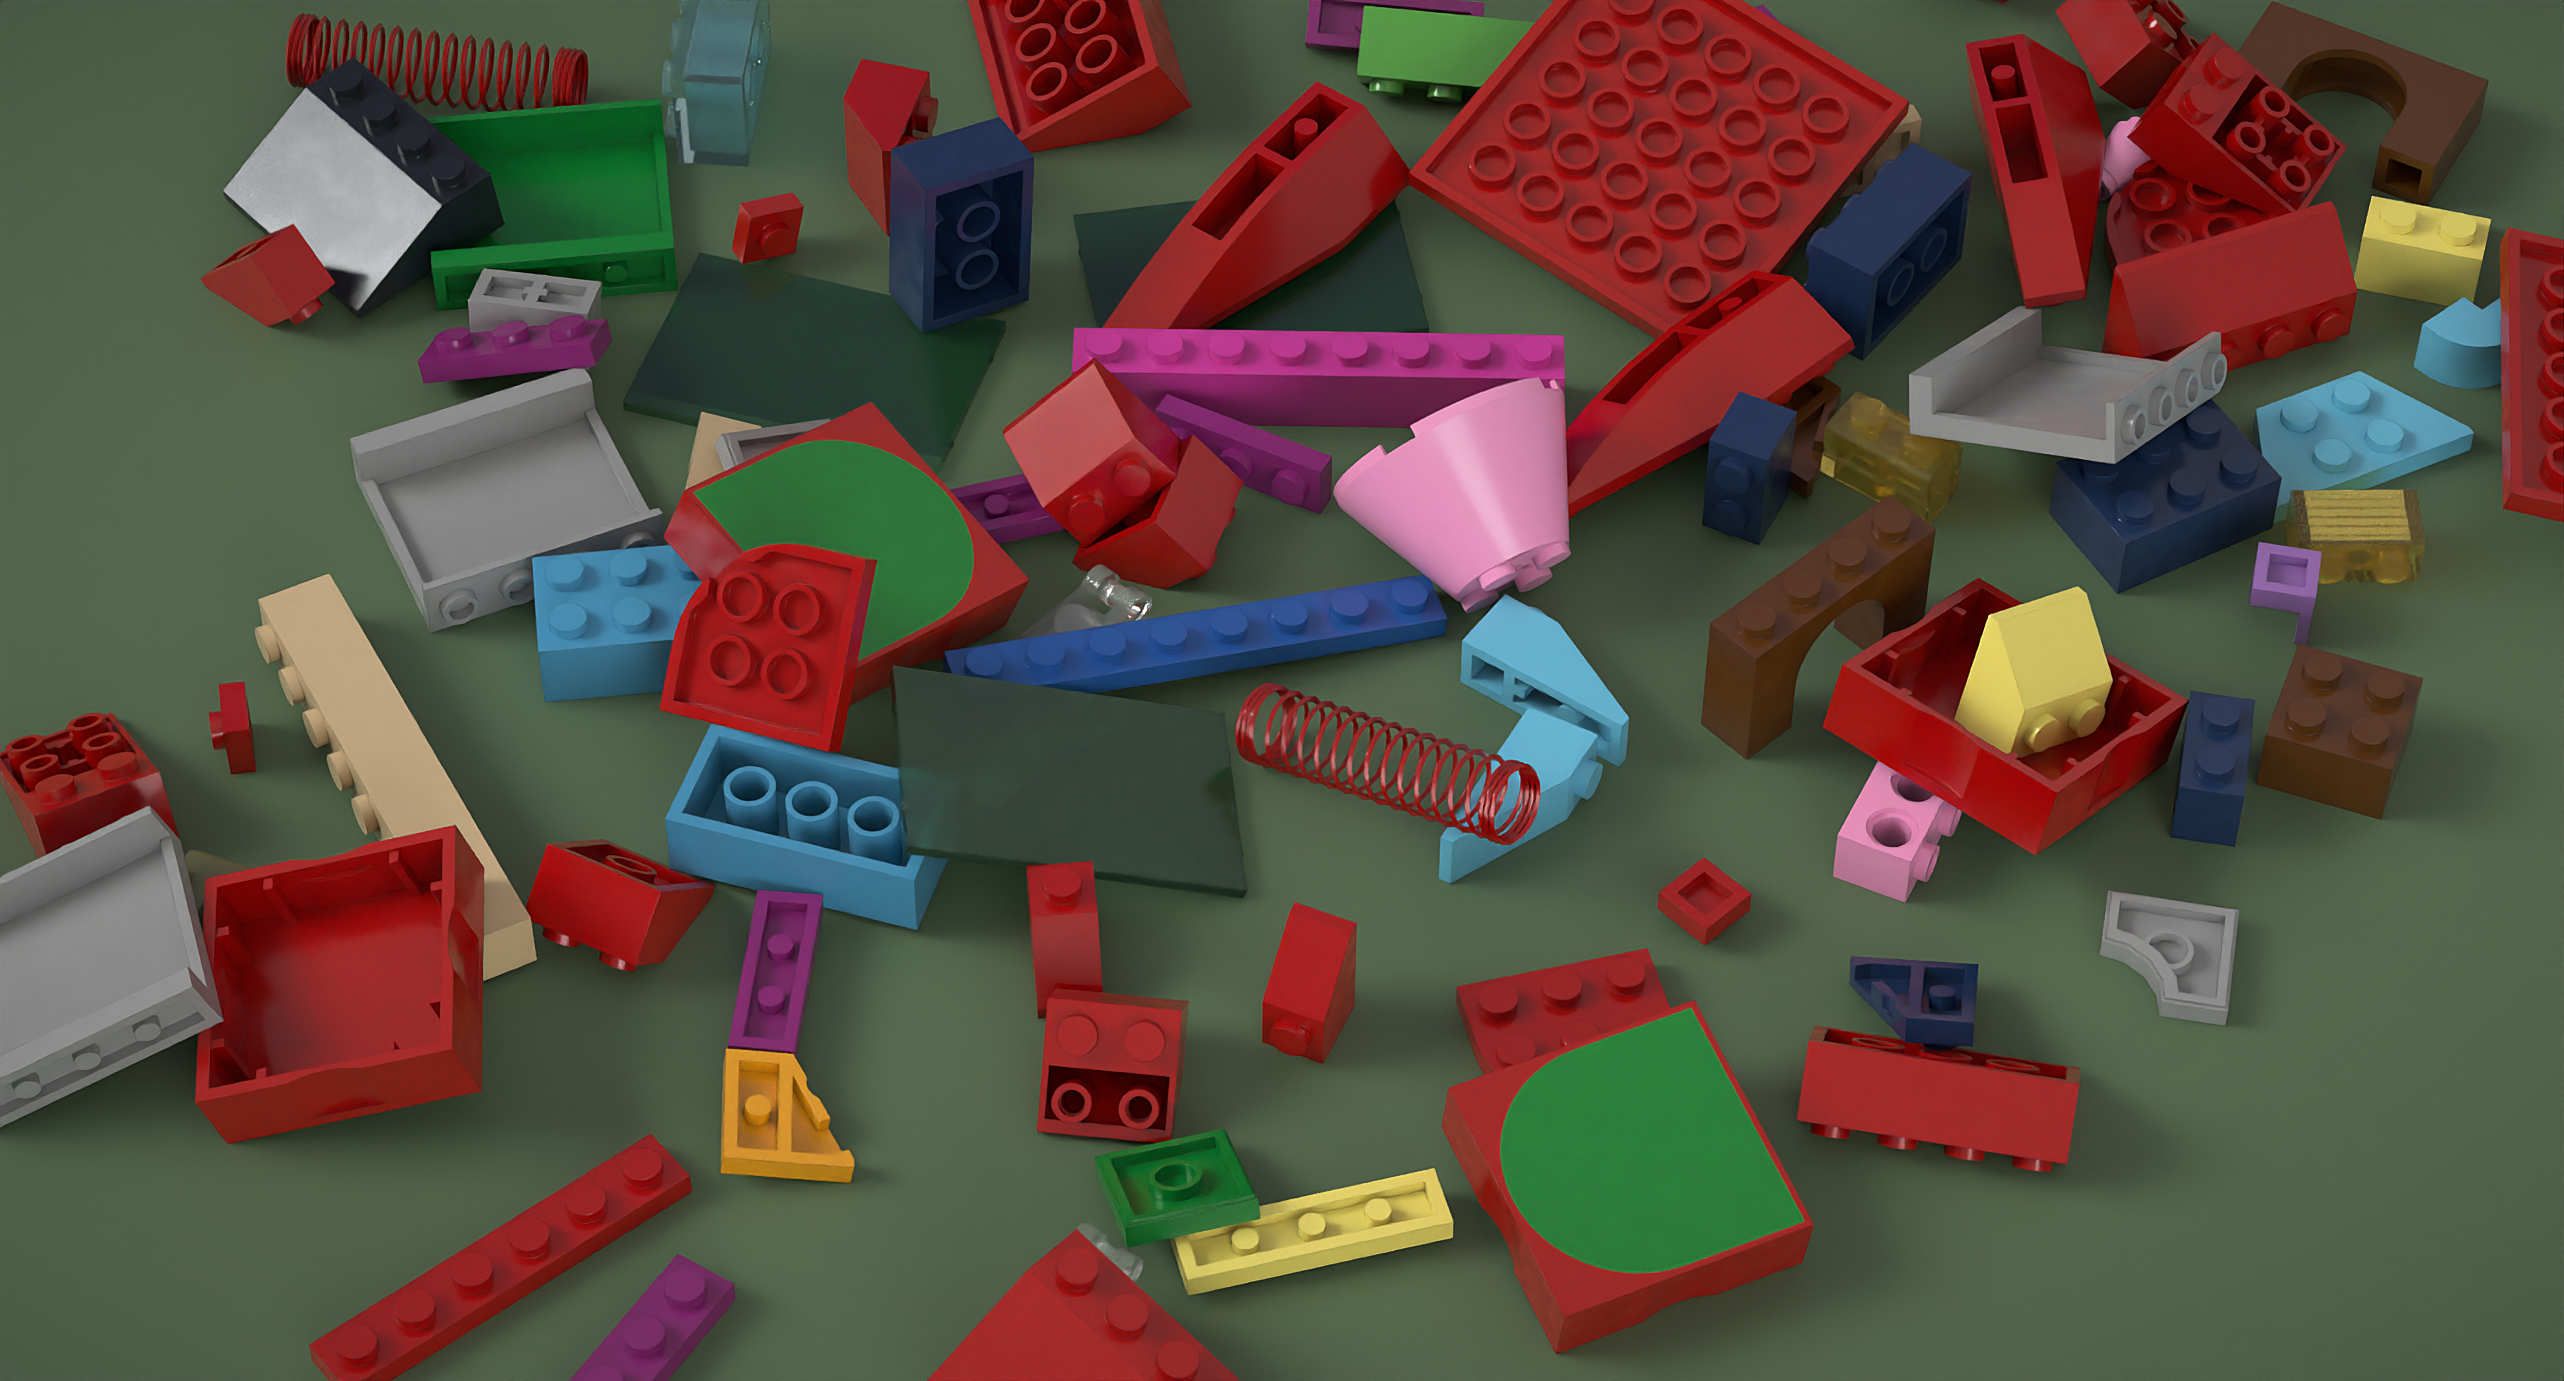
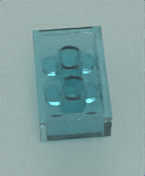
M679 0L680 13L684 15L683 19H674L672 23L671 52L675 54L674 60L665 59L662 74L663 94L672 95L673 102L669 103L667 109V137L676 138L679 163L749 167L772 50L769 0Z

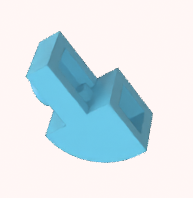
M2463 297L2425 322L2421 329L2414 367L2439 383L2457 388L2477 389L2501 383V299H2497L2481 310L2467 298Z

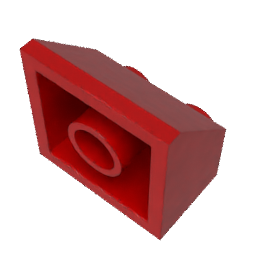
M1095 357L1003 429V436L1042 508L1084 547L1094 542L1172 482L1178 475L1180 437Z
M1192 434L1179 441L1177 478L1090 545L1084 547L1080 543L1072 563L1082 571L1163 590L1188 578L1196 580L1207 573L1216 561V546L1223 530L1235 516L1236 509L1233 506L1244 481Z
M605 839L547 843L525 909L530 915L532 922L544 927L542 936L546 939L569 947H579L580 943H583L600 951L598 960L602 963L620 970L635 972L639 965L663 963L710 901L715 886L686 873L670 869L667 865Z

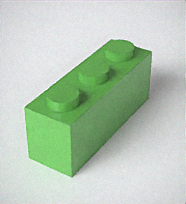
M1364 6L1357 77L1360 84L1369 85V93L1374 95L1402 97L1404 96V88L1427 90V99L1459 103L1462 101V94L1475 95L1535 22Z

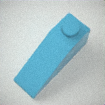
M1505 594L1462 640L1460 682L1522 716L1528 707H1532L1598 734L1597 756L1620 767L1626 760L1628 715L1557 621L1548 617L1538 608L1527 606Z
M1528 707L1497 754L1505 761L1518 760L1519 762L1529 764L1537 772L1540 781L1541 798L1537 815L1531 827L1521 839L1511 845L1496 844L1486 838H1479L1474 833H1462L1456 827H1447L1440 839L1439 879L1451 884L1567 820L1581 797L1586 800L1590 799L1599 784L1603 765L1596 762L1598 734ZM1498 761L1490 763L1492 768L1491 774L1501 765ZM1486 771L1471 792L1470 812L1481 796L1486 780ZM1519 771L1514 772L1508 778V788L1504 801L1494 817L1495 830L1503 825L1515 807L1520 789ZM1464 803L1455 815L1457 821L1465 817ZM1520 807L1519 811L1517 812V814H1516L1514 820L1508 825V827H1507L1503 832H1501V833L1498 834V835H1502V834H1504L1505 832H1507V831L1509 830V828H1510V827L1513 825V823L1515 822V820H1516V818H1517V816H1518V814H1519V812H1520V810H1521V807ZM1478 811L1471 818L1474 826L1479 824ZM1467 822L1462 824L1465 827H1469Z

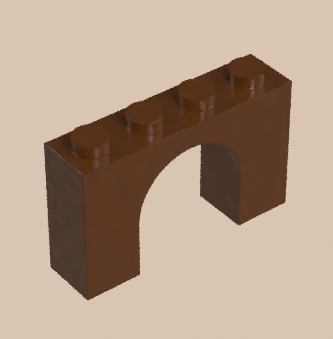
M2275 1L2270 3L2238 51L2243 58L2295 102L2311 94L2337 91L2365 97L2385 109L2393 118L2394 124L2380 144L2372 188L2413 204L2427 207L2480 123L2489 80Z
M1889 494L1712 621L1709 630L1701 725L1747 760L1791 728L1795 687L1799 670L1812 645L1834 619V628L1862 650L1869 648L1890 633L1909 628L1925 617L1936 529Z

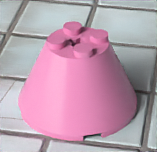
M1539 377L1497 386L1456 402L1412 424L1410 427L1415 438L1389 454H1386L1382 445H1378L1342 475L1333 491L1339 507L1451 597L1461 602L1466 613H1472L1487 607L1499 598L1498 592L1514 585L1517 586L1519 592H1526L1542 585L1553 576L1549 567L1560 563L1571 555L1569 549L1565 395L1555 379L1549 382L1552 388H1544Z

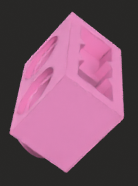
M1878 761L1838 833L1833 877L1906 903L1917 880L1926 883L1930 879L1940 851V846L1937 843L1941 835L1948 837L1953 835L1960 821L1962 811Z

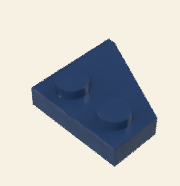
M1851 956L1849 984L1904 1042L1920 1043L1928 1049L1938 1051L1951 1050L1958 1046L1973 1047L1979 964Z

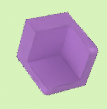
M2259 542L2250 586L2249 605L2297 612L2294 644L2307 645L2316 601L2322 552Z

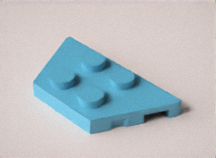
M2361 371L2257 408L2253 423L2256 448L2282 477L2273 524L2471 450L2474 432L2470 427Z

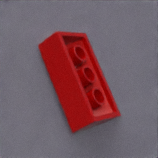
M2331 201L2115 266L2102 353L2167 362L2212 331L2221 332V354H2224L2226 357L2227 373L2240 367L2266 359H2276L2286 353L2321 342H2330L2340 336L2349 334L2358 291L2335 206Z
M1815 1025L1808 1042L1797 1121L1811 1123L1809 1132L1819 1136L1849 1139L1851 1129L1877 1133V1143L1891 1148L1916 1150L1918 1140L1944 1144V1154L1954 1158L1983 1161L1985 1151L2012 1155L2011 1165L2021 1169L2051 1172L2053 1162L2067 1164L2080 1084V1067L1963 1048L1938 1051L1928 1049L1920 1043L1904 1042L1901 1038Z

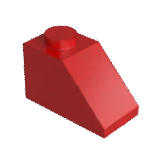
M294 223L243 245L200 278L209 290L267 327L288 318L293 325L304 321L323 306L318 297L335 284L333 278Z
M1093 861L1027 866L1028 917L1038 1019L1046 1018L1047 1000L1056 988L1103 993Z
M1297 902L1294 903L1286 922L1262 1001L1263 1043L1274 1046L1282 1053L1290 1056H1302L1322 1064L1324 1063L1355 1007L1357 923Z

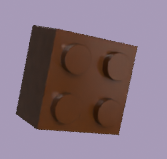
M2298 644L2265 736L2256 785L2381 820L2412 731L2424 678Z

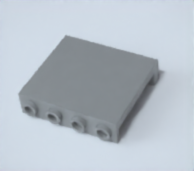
M2018 306L1909 374L1910 434L2115 464L2221 391L2227 374V360L2225 355L2221 354V332L2212 331L2169 361L2164 362L2042 345V309H2026L2025 306Z
M585 367L565 370L350 438L358 486L431 633L535 599L532 557L666 545L663 538L665 534L663 514L660 508L648 509L595 409L592 380Z
M150 805L0 877V1127L224 1021L181 841Z

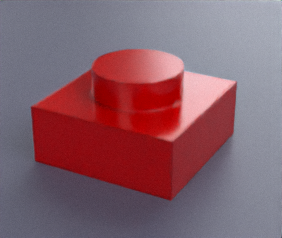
M792 192L740 203L732 251L742 264L795 253L804 206Z
M245 682L220 684L218 686L221 711L209 712L213 749H226L231 775L255 772L256 761L253 729Z
M1703 857L1659 892L1657 909L1703 945H1707L1750 911L1752 894Z

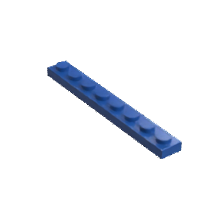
M1417 575L944 651L942 669L959 715L1441 637L1445 636L1448 618L1431 580L1425 575Z

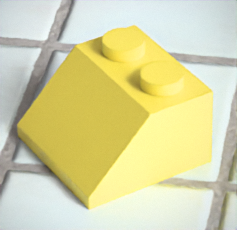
M2372 196L2354 277L2357 289L2448 307L2463 297L2473 303L2491 219Z
M2077 586L1990 614L1954 720L1969 732L2004 753L2008 754L2012 751L2019 755V758L2035 752H2042L2047 748L2079 737H2085L2095 732L2104 718V705L2113 679L2087 593Z

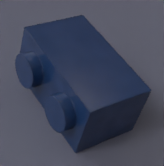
M1739 391L1709 440L1702 525L1718 530L1725 535L1734 536L1760 545L1788 498L1797 411Z
M2197 691L2190 692L2181 743L2171 838L2235 847L2245 797L2255 700Z

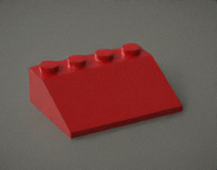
M967 0L998 117L1006 123L1030 152L1142 134L1192 107L1160 0Z
M1076 1229L1019 1278L927 1381L1240 1380Z

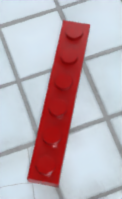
M650 1133L309 1344L311 1359L329 1381H391L692 1192L690 1175Z

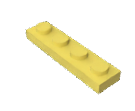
M1435 1168L1262 1205L1259 1206L1261 1219L1171 1238L1170 1242L1187 1295L1190 1296L1453 1238L1454 1221Z

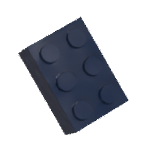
M1000 117L891 149L889 293L922 334L1029 300L1034 156Z
M1911 143L1894 161L1891 159L1885 161L1878 170L1874 181L1861 194L1854 193L1845 203L1841 214L1827 228L1821 227L1814 233L1806 249L1805 256L1809 260V269L1804 289L1852 337L1855 349L1848 354L1862 361L1962 258L1972 173L1914 143Z
M2210 398L2115 464L2071 457L2056 462L2049 514L2114 591L2119 594L2272 529L2282 477Z

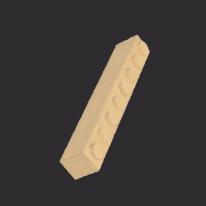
M328 573L258 599L263 625L255 628V636L260 651L268 664L275 661L278 662L281 668L278 670L279 679L289 703L292 706L299 703L302 704L305 710L302 713L304 725L315 748L324 745L329 752L327 763L336 786L340 791L351 790L354 796L351 799L353 811L363 833L367 835L374 832L378 840L382 841L456 825L484 866L483 981L536 961L537 957L530 915L331 575Z

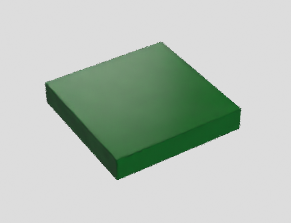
M1225 1129L1094 1157L1097 1180L1127 1248L1261 1219L1259 1199Z

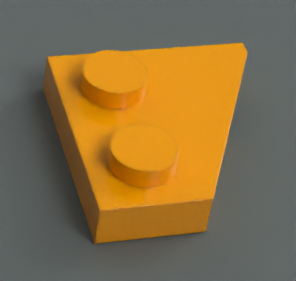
M726 1048L723 1063L720 1173L851 1183L854 1171V1158L849 1149L841 1151L829 1130L830 1116L820 1099L809 1091L806 1084L807 1077L794 1054Z

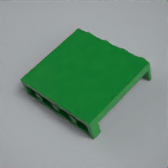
M661 98L425 118L491 175L505 224L470 248L431 251L437 311L469 308L468 300L484 268L602 282L601 297L678 290Z

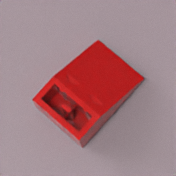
M2214 32L2176 66L2127 136L2128 139L2170 175L2277 217L2307 208L2347 149L2344 143Z
M89 713L79 716L67 724V729L45 737L34 734L17 738L6 746L5 751L0 752V780L38 859L149 805L180 839L160 772L113 713L106 715L102 713Z

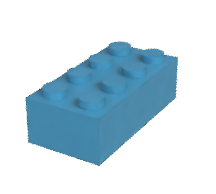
M670 545L532 557L538 654L544 701L553 702L662 692L675 630L688 601L702 583Z
M711 724L665 818L670 869L756 891L768 890L823 895L825 908L917 930L960 834L958 786L954 782Z

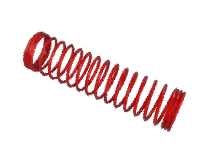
M301 13L294 19L291 25L286 46L285 66L288 82L294 88L298 87L301 89L303 87L305 89L320 79L324 73L331 44V23L326 15L319 20L315 14L310 15L308 13L305 15ZM344 18L337 23L334 32L332 70L338 67V42L342 26L344 29V41L339 66L345 63L347 59L349 25ZM361 20L355 26L353 32L350 59L353 57L356 59V47L361 29L362 45L359 62L364 65L368 33L367 26ZM324 23H325L326 36H325L324 53H323V57H322V50H323V31H322V28H323ZM381 23L373 29L368 57V70L378 78L384 60L386 43L385 28ZM399 25L392 30L387 50L388 87L395 93L394 86L399 75L404 49L403 30ZM416 27L411 31L408 38L405 57L407 88L400 97L404 100L409 95L416 104L424 101L427 97L434 106L441 104L446 99L448 105L453 109L460 106L464 101L466 107L471 111L480 107L481 104L487 112H494L500 106L502 111L517 110L518 108L523 110L522 100L526 92L531 68V47L527 41L520 47L515 74L516 103L512 109L508 110L504 103V97L511 77L513 47L508 39L502 44L497 66L498 100L490 108L486 101V94L493 73L495 47L493 40L488 37L483 43L479 60L478 82L480 97L476 104L471 105L467 94L474 75L477 47L476 40L472 34L468 36L463 45L461 55V96L454 103L451 101L449 91L456 72L458 38L452 32L446 39L443 51V94L439 100H434L431 88L435 81L440 56V37L436 30H434L428 36L424 52L423 78L425 91L420 98H417L412 88L420 66L422 36ZM380 31V48L374 73L375 45L378 32ZM398 32L397 58L394 72L392 73L393 49ZM416 36V55L411 75V54ZM305 37H306V51H305L304 63H303V67H302V62H303V49H304V43H305ZM434 39V58L429 78L430 51ZM452 42V61L449 77L447 79L448 56L450 45ZM471 43L470 65L468 76L466 79V62L469 45ZM545 44L539 48L534 69L535 103L532 109L541 108V100L547 83L550 57L549 49ZM489 46V62L484 83L485 59ZM562 46L557 51L552 77V107L585 104L589 67L587 54L582 49L577 50L574 48L572 50L571 47L565 49ZM506 49H507V65H506L505 78H504V82H503V80H502V76H503V64H504L505 52H506ZM524 53H526L524 76L521 85L522 63ZM544 53L543 73L539 88L540 67Z
M1264 683L1255 688L1245 699L1238 713L1235 726V743L1240 756L1252 764H1257L1264 768H1274L1280 773H1290L1296 778H1305L1313 784H1323L1329 789H1339L1345 794L1357 795L1362 800H1373L1378 805H1388L1395 811H1406L1411 816H1422L1429 822H1440L1445 827H1456L1462 833H1474L1479 838H1486L1490 842L1500 845H1511L1521 839L1529 830L1537 815L1541 798L1540 781L1536 770L1524 762H1519L1518 760L1505 761L1499 754H1490L1488 756L1482 749L1471 750L1465 743L1454 745L1448 738L1437 739L1432 733L1421 734L1414 727L1404 729L1398 722L1387 723L1382 717L1371 718L1365 712H1354L1348 706L1337 707L1332 701L1321 702L1316 696L1305 697L1300 691H1290L1285 686L1276 685L1275 683ZM1277 692L1280 699L1272 708L1266 723L1264 737L1266 752L1258 755L1253 739L1255 719L1260 706L1267 696ZM1294 697H1298L1300 701L1296 703ZM1307 702H1314L1317 706L1309 713ZM1282 705L1283 715L1280 729L1273 744L1270 746L1271 725L1277 710ZM1303 705L1304 722L1299 738L1293 749L1287 754L1286 750L1295 734L1298 720L1297 710ZM1323 707H1330L1333 711L1326 717ZM1319 710L1320 728L1311 751L1303 759L1302 747L1308 724ZM1340 713H1347L1349 717L1342 723ZM1336 715V735L1332 747L1325 760L1319 765V749L1325 728ZM1356 718H1363L1366 722L1358 729ZM1352 721L1353 738L1350 748L1342 764L1336 770L1335 758L1342 732L1349 722ZM1373 723H1379L1383 726L1376 734ZM1369 726V744L1365 757L1358 770L1352 775V760L1356 744L1365 728ZM1396 728L1399 733L1391 741L1389 729ZM1385 732L1386 746L1383 758L1374 776L1369 780L1370 757L1377 740ZM1406 734H1413L1416 738L1408 746ZM1402 737V755L1399 765L1391 781L1386 785L1387 761L1392 748L1399 738ZM1422 739H1430L1433 743L1424 752ZM1416 743H1419V758L1415 772L1407 787L1402 791L1404 766L1409 753ZM1446 744L1450 749L1441 757L1439 745ZM1435 748L1434 770L1424 792L1419 796L1421 771L1427 757ZM1456 750H1463L1467 754L1458 763ZM1297 751L1299 764L1291 767L1288 760ZM1452 753V771L1449 781L1441 797L1436 801L1437 780L1444 762ZM1473 755H1480L1483 760L1474 770L1475 762ZM1314 756L1315 769L1307 772L1305 764ZM1469 758V775L1465 789L1458 802L1453 806L1452 799L1455 782L1460 769ZM1330 761L1331 775L1324 778L1321 770ZM1490 761H1498L1501 765L1491 774ZM1486 764L1484 787L1475 807L1470 812L1471 791L1478 773ZM1347 766L1348 780L1340 783L1338 774ZM1519 771L1520 789L1515 807L1503 825L1495 830L1494 817L1504 801L1508 788V778L1514 772ZM1363 772L1364 785L1357 788L1354 780ZM1380 776L1381 790L1373 793L1370 786ZM1397 781L1398 796L1390 799L1387 791ZM1413 787L1415 801L1407 804L1404 796ZM1367 790L1368 794H1364L1362 791ZM1430 792L1431 807L1424 810L1420 802ZM1447 797L1448 812L1440 815L1437 807ZM1400 800L1401 805H1398L1395 802ZM1464 802L1465 817L1457 821L1454 812ZM1520 807H1521V810H1520V812H1519V814H1518V816H1517L1515 822H1514L1513 825L1509 828V830H1508L1507 832H1505L1504 834H1502V835H1498V834H1500L1501 832H1503V831L1508 827V825L1514 820V818H1515L1517 812L1519 811V809H1520ZM1433 811L1435 816L1430 815L1429 813ZM1478 811L1479 824L1474 826L1471 818ZM1451 817L1452 821H1447L1446 818ZM1467 822L1469 827H1465L1462 824Z

